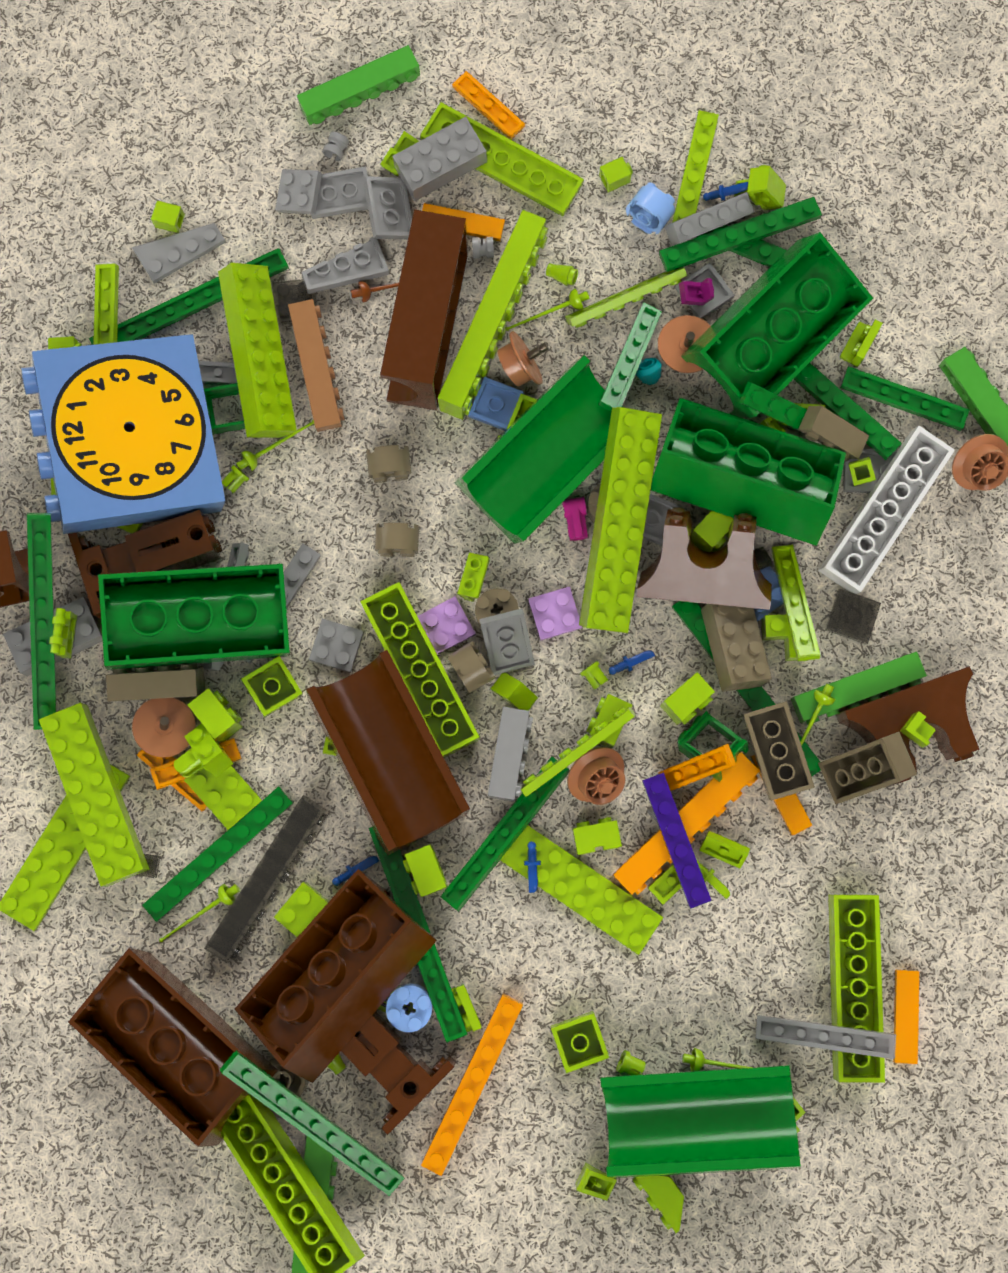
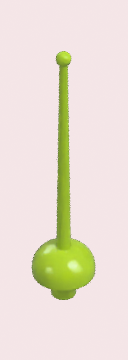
M573 289L569 294V301L510 327H505V329L509 331V329L569 305L574 309L581 310L583 309L582 302L590 299L588 292L585 291L578 294L577 290Z
M314 420L256 454L250 451L241 452L243 459L236 463L240 471L247 466L251 471L255 470L258 465L257 458L314 424Z
M827 683L823 691L815 689L814 698L818 705L800 741L801 746L822 706L832 705L836 700L830 696L834 687Z
M222 884L218 889V898L169 934L160 938L159 942L162 943L166 938L220 902L225 905L236 903L234 895L240 892L239 887L234 884L228 888V886Z
M697 1048L693 1049L692 1055L683 1054L682 1063L690 1064L692 1072L700 1071L704 1064L735 1069L753 1068L705 1059L703 1052Z

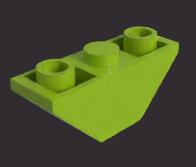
M670 1175L634 1177L632 1180L640 1191L644 1189L649 1195L646 1200L653 1210L658 1208L663 1216L660 1219L668 1230L672 1228L675 1233L679 1232L684 1195Z

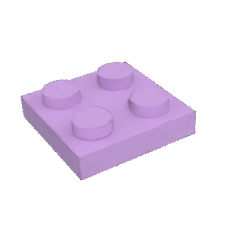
M570 587L528 598L540 641L582 629V626L579 625L580 618Z
M456 596L417 616L437 655L476 635Z

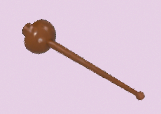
M360 281L358 282V289L350 290L351 297H362V303H365L370 299L372 292L398 287L399 283L370 288L366 282Z

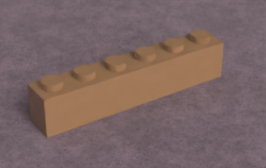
M313 299L288 304L315 429L317 432L342 427L341 421L345 420L343 409L338 408L337 400H340L338 387L334 388L332 382L336 377L333 366L329 367L328 364L331 354L329 346H324L323 339L327 338L324 325L320 326L318 319L322 318L320 306L315 305Z

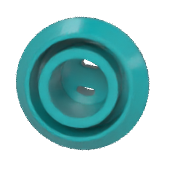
M656 358L641 360L635 376L644 384H656L662 373L661 361Z

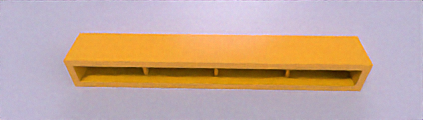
M742 752L736 755V766L721 771L722 780L720 782L713 777L678 811L690 844L695 840L693 836L698 831L702 833L711 825L709 820L714 815L718 818L727 809L725 805L730 800L734 802L743 794L740 790L745 785L750 787L758 779L756 775L760 770ZM660 829L612 875L630 895L634 893L640 894L647 887L645 882L650 877L655 879L663 871L662 865L666 862L672 863Z
M504 993L502 994L422 1160V1167L442 1176L523 1007L522 1002Z

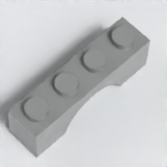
M746 192L664 227L671 246L754 213V210Z

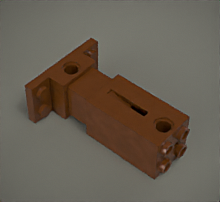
M200 510L128 534L125 536L126 542L106 549L100 545L93 546L91 540L88 541L84 535L82 536L78 532L69 533L68 537L93 614L101 619L98 575L193 569L221 559L220 552H223L219 540H216L215 535H213L216 532L213 521L209 519L208 515H204Z
M375 1011L341 1052L365 1077L370 1073L388 1092L385 1098L393 1107L382 1119L384 1124L381 1128L388 1135L455 1067L456 1061L450 1055L447 1059L442 1056L432 1069L422 1059L417 1062L400 1045L399 1042L402 1038ZM406 1083H415L417 1089H408Z

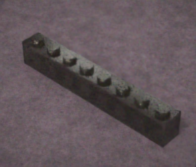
M305 795L301 797L204 948L225 963L237 960L242 952L240 946L244 940L248 942L255 932L252 929L256 921H262L267 913L265 907L269 902L273 903L277 898L279 885L281 882L283 884L287 882L292 874L289 871L293 864L297 865L302 859L304 853L301 851L306 844L309 846L316 836L313 832L318 825L321 827L327 820L328 815L326 812L328 809Z

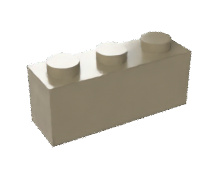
M809 406L798 429L805 433V437L809 440L818 441L822 445L846 452V461H849V459H859L869 437L868 434L823 406Z

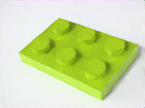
M232 765L217 777L202 767L192 776L184 779L227 830L262 801Z

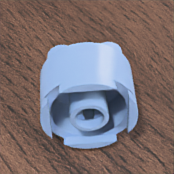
M649 182L641 187L626 206L627 216L631 214L633 218L631 222L647 234L652 232L659 234L675 212L673 205L675 199L670 194H665L659 190L655 184Z
M412 983L395 989L386 1004L387 1019L396 1029L402 1032H415L423 1028L428 1023L433 1011L432 1001L427 990L420 985ZM409 1002H412L413 1008L416 1011L407 1013L404 1004L408 1005Z

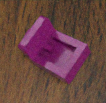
M706 278L702 282L682 281L679 283L681 304L703 306L714 298V287L711 278Z

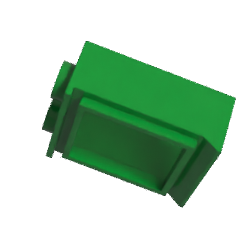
M238 383L205 388L204 393L212 434L245 429L244 420L216 425L212 399L239 395Z
M708 711L702 716H697L689 730L683 731L677 741L679 751L689 759L701 755L702 753L691 746L690 743L709 724L732 742L729 747L735 762L737 761L736 755L740 751H743L745 754L749 751L747 740L742 739L711 716ZM721 772L711 775L719 782L722 780Z

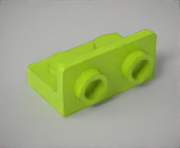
M876 319L871 326L858 322L840 358L858 367L883 323Z
M469 553L457 593L463 599L474 602L475 599L479 598L490 560L488 556Z
M463 983L452 988L467 1032L481 1029L482 1025L465 984Z

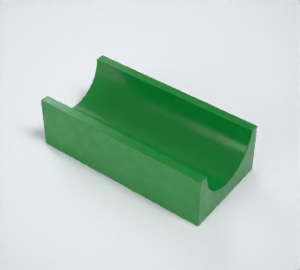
M819 232L797 240L681 357L686 362L693 363L704 369L723 387L733 404V410L730 412L731 415L740 418L756 417L759 412L739 403L747 382L754 383L778 395L872 301L873 297L822 233Z
M585 355L575 361L454 482L514 544L524 542L605 458L611 411L598 405L604 388L591 372L590 360Z
M680 398L652 477L651 491L732 518L734 515L741 513L751 514L753 517H757L756 526L817 546L835 509L846 452Z
M283 564L98 575L104 666L107 670L277 658L278 656L286 657L290 653Z
M790 1065L600 1078L608 1122L609 1158L606 1167L607 1177L627 1178L801 1168Z

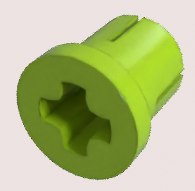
M233 465L231 467L232 470L222 480V484L228 487L227 489L232 493H235L249 478Z
M598 661L580 672V675L582 677L585 676L594 690L608 681L600 669Z
M624 1050L621 1054V1059L618 1061L616 1071L619 1073L624 1072L631 1076L642 1075L646 1065L645 1061L630 1055L629 1051Z

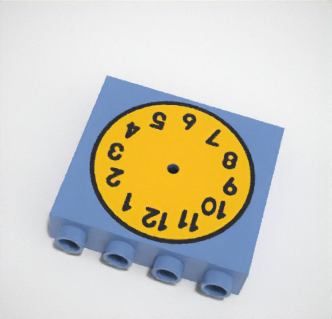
M193 334L32 351L33 367L21 368L26 395L38 393L40 409L29 410L33 437H46L48 452L37 453L41 480L53 478L56 494L44 496L46 511L51 513V522L61 521L63 534L174 519L200 510L203 514L222 511L225 504V496Z

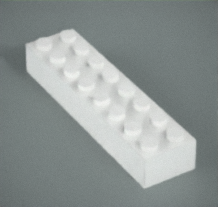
M921 426L913 429L818 571L851 594L860 593L955 450Z

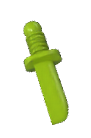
M697 860L704 881H707L725 899H728L730 892L713 875L715 871L712 868L708 871Z

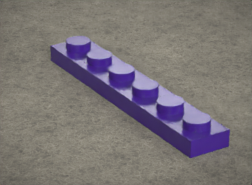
M664 773L642 780L689 908L691 909L712 901Z

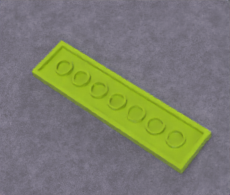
M440 102L420 134L421 140L467 117L487 152V162L475 169L561 216L565 215L584 183L583 178Z
M111 765L121 792L130 775ZM67 795L0 901L1 912L33 931H36L86 850Z
M527 825L500 861L528 879V865H524V861H528L527 845L531 841L535 842L537 861H541V865H537L538 887L639 955L663 917Z

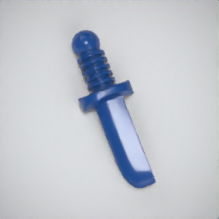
M748 182L725 188L723 185H720L719 190L705 193L703 199L709 201L721 198V201H725V196L746 191L748 189Z
M647 650L629 659L627 656L622 657L624 661L611 666L608 671L611 675H615L625 669H628L630 672L633 670L632 666L654 657L655 654L652 650Z
M531 841L527 845L528 861H524V865H528L529 893H534L538 886L537 865H541V861H537L536 843Z
M368 857L352 868L350 865H347L346 869L348 871L335 877L332 880V884L339 886L347 881V879L349 880L357 869L364 871L379 862L378 857Z

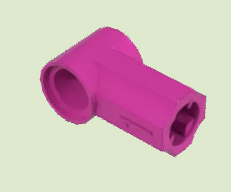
M584 497L565 499L562 505L565 512L564 518L567 520L569 540L587 539Z

